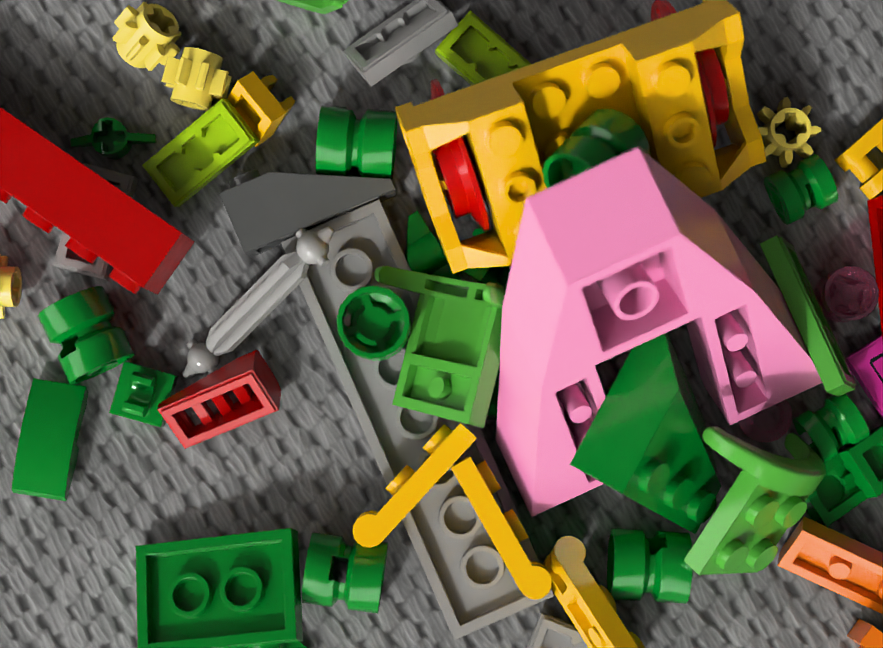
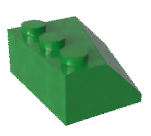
M668 332L632 348L569 465L696 535L700 525L710 518L715 509L716 496L721 488V483L712 448L703 440V431L706 429L704 417Z

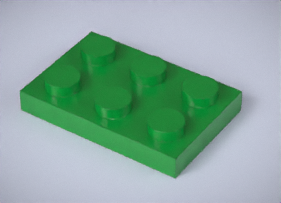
M285 528L136 546L138 648H243L303 641L298 531L295 529Z

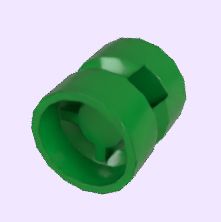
M322 105L316 139V174L346 176L354 167L358 169L361 177L392 180L398 126L396 111L367 109L361 120L356 118L353 110H347V107Z
M609 108L598 109L589 115L572 133L571 137L563 142L545 161L543 167L544 183L547 188H550L637 147L650 156L649 142L646 135L632 118L621 111Z
M376 285L361 287L350 293L340 305L336 318L338 335L345 347L360 358L371 361L388 360L400 353L408 343L411 332L410 314L402 299L390 289Z
M102 286L91 287L71 294L49 305L38 314V318L50 343L60 344L62 347L57 358L70 384H77L94 378L124 363V361H128L135 355L123 328L112 326L111 320L116 313Z
M611 528L608 541L607 590L613 599L640 601L645 593H650L656 602L686 604L691 591L692 568L683 560L692 548L690 533L657 531L653 538H647L643 530Z
M313 532L305 564L302 603L332 607L338 600H344L347 608L350 610L378 613L388 542H381L374 547H363L356 541L350 546L346 544L343 536ZM335 561L348 563L345 583L332 580Z

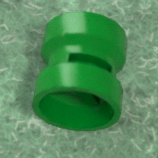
M816 154L799 161L796 169L790 172L780 170L764 178L765 190L778 217L786 225L804 218L806 210L812 207L823 209L838 202V191L832 174L825 162Z
M832 394L824 400L823 407L817 411L806 410L793 418V424L798 434L808 433L813 441L809 445L816 451L824 463L835 458L840 447L847 443L856 445L870 435L869 428L862 414L846 394L839 397Z

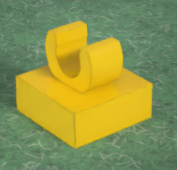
M252 71L237 80L227 99L260 140L255 145L257 147L274 134L283 118H285L294 105L295 100L290 96L284 101L278 102L270 92L278 79L274 75H268L260 80L255 72Z

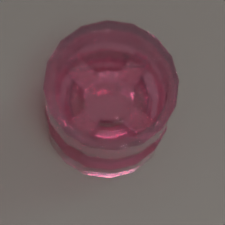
M847 266L827 273L818 280L814 288V293L826 319L834 323H846L866 317L875 309L879 300V288L875 278L868 271L860 267Z

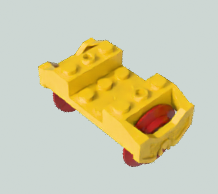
M655 0L652 4L651 22L446 95L439 81L433 79L430 81L431 100L413 106L412 102H408L395 107L425 203L452 273L454 274L468 268L512 266L526 198L547 189L543 178L545 161L563 142L571 137L572 133L589 115L598 109L609 108L621 111L632 118L646 135L649 142L650 157L700 198L722 191L750 167L767 162L763 139L749 104L742 66L741 52L744 34L740 13L727 0H702V4L679 12L675 10L669 1ZM724 123L731 145L714 150L717 141L716 126ZM476 176H477V178H478V180H479V183H480V187H481V190H482V193H483V196H484V200H485V203H486V206H487V209H488V213H489V216H490V219H491V222H492L493 230H490V225H489V220H488L486 208H485V205H484V201H483V198H482V194H481V191H480V188H479V185H478ZM444 196H446L455 219L470 214L485 233L459 241Z

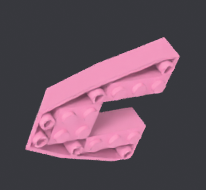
M639 147L526 198L502 307L496 441L531 517L603 484L569 465L606 398L595 365L683 324L687 325L701 380L729 425L822 383L781 290L716 210Z

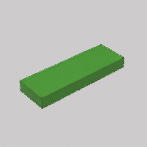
M779 236L760 243L826 392L839 397L855 390L857 384L793 245Z

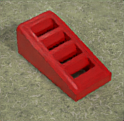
M254 350L236 358L160 402L157 410L186 449L278 411L281 388L260 352ZM232 390L239 401L233 404L226 392ZM211 399L219 413L214 415L206 401ZM192 407L202 423L195 426L185 412V409Z

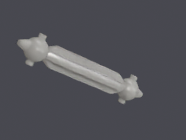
M327 226L317 232H306L304 228L297 231L296 251L282 255L210 328L206 342L198 343L196 339H192L187 343V347L190 349L187 354L188 363L182 375L189 379L198 374H210L218 369L219 355L232 352L305 279L310 264L318 263L321 267L328 265L330 262L327 257L329 242L334 234V230Z

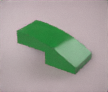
M33 378L17 447L11 488L13 493L67 501L79 451L76 443L89 393L86 386Z
M883 424L871 430L869 437L856 445H847L838 451L835 458L825 463L826 475L816 490L806 500V511L813 521L828 527L866 499L878 497L883 493Z

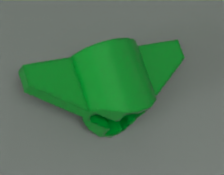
M109 117L99 119L95 123L90 135L71 139L72 148L93 146L102 156L114 160L127 155L132 144L156 143L155 134L130 133L121 122Z
M416 210L410 214L407 223L405 259L412 271L461 280L458 273H452L441 245L419 212Z

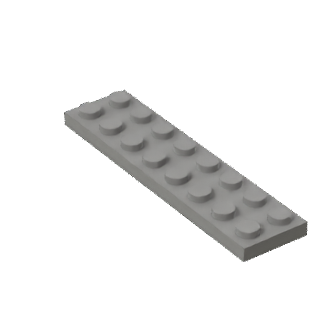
M378 199L306 231L317 232L330 226L334 230V234L329 242V252L327 255L330 260L329 264L325 267H321L318 263L310 264L307 275L299 286L388 486L407 464L416 471L430 456L422 447L444 423L454 430L461 422L392 405L407 344L400 353L388 360L371 361L360 358L345 347L338 335L336 318L342 302L350 293L357 289L375 285L390 289L402 299L410 314L412 328L420 294L379 283L374 276L377 267L381 266L410 270L383 206ZM296 236L281 242L286 254L296 251L298 241ZM461 423L477 439L456 462L470 455L475 465L485 460L501 487L499 491L492 494L501 512L505 513L513 508L522 524L481 428ZM451 467L402 519L454 640L554 596L552 589L544 598L538 600L530 599L520 591ZM529 538L520 542L528 559L539 562Z

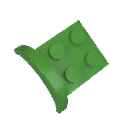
M390 266L377 267L374 276L379 283L420 294L392 405L484 428L500 365L502 307L506 287L493 283L481 284Z
M710 426L703 431V440L713 450L743 470L683 561L698 575L757 573L773 561L778 551L776 545L787 528L795 525L804 515L807 509L806 500L816 490L826 475V465L816 451L794 433L788 434L784 443L785 448L794 457V459L757 448L719 427Z

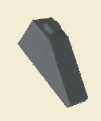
M252 170L236 176L228 182L230 189L219 193L242 249L250 258L282 245V241L296 236L297 231L302 228L308 231L378 199L380 202L397 196L391 179L268 172L260 176L258 170Z

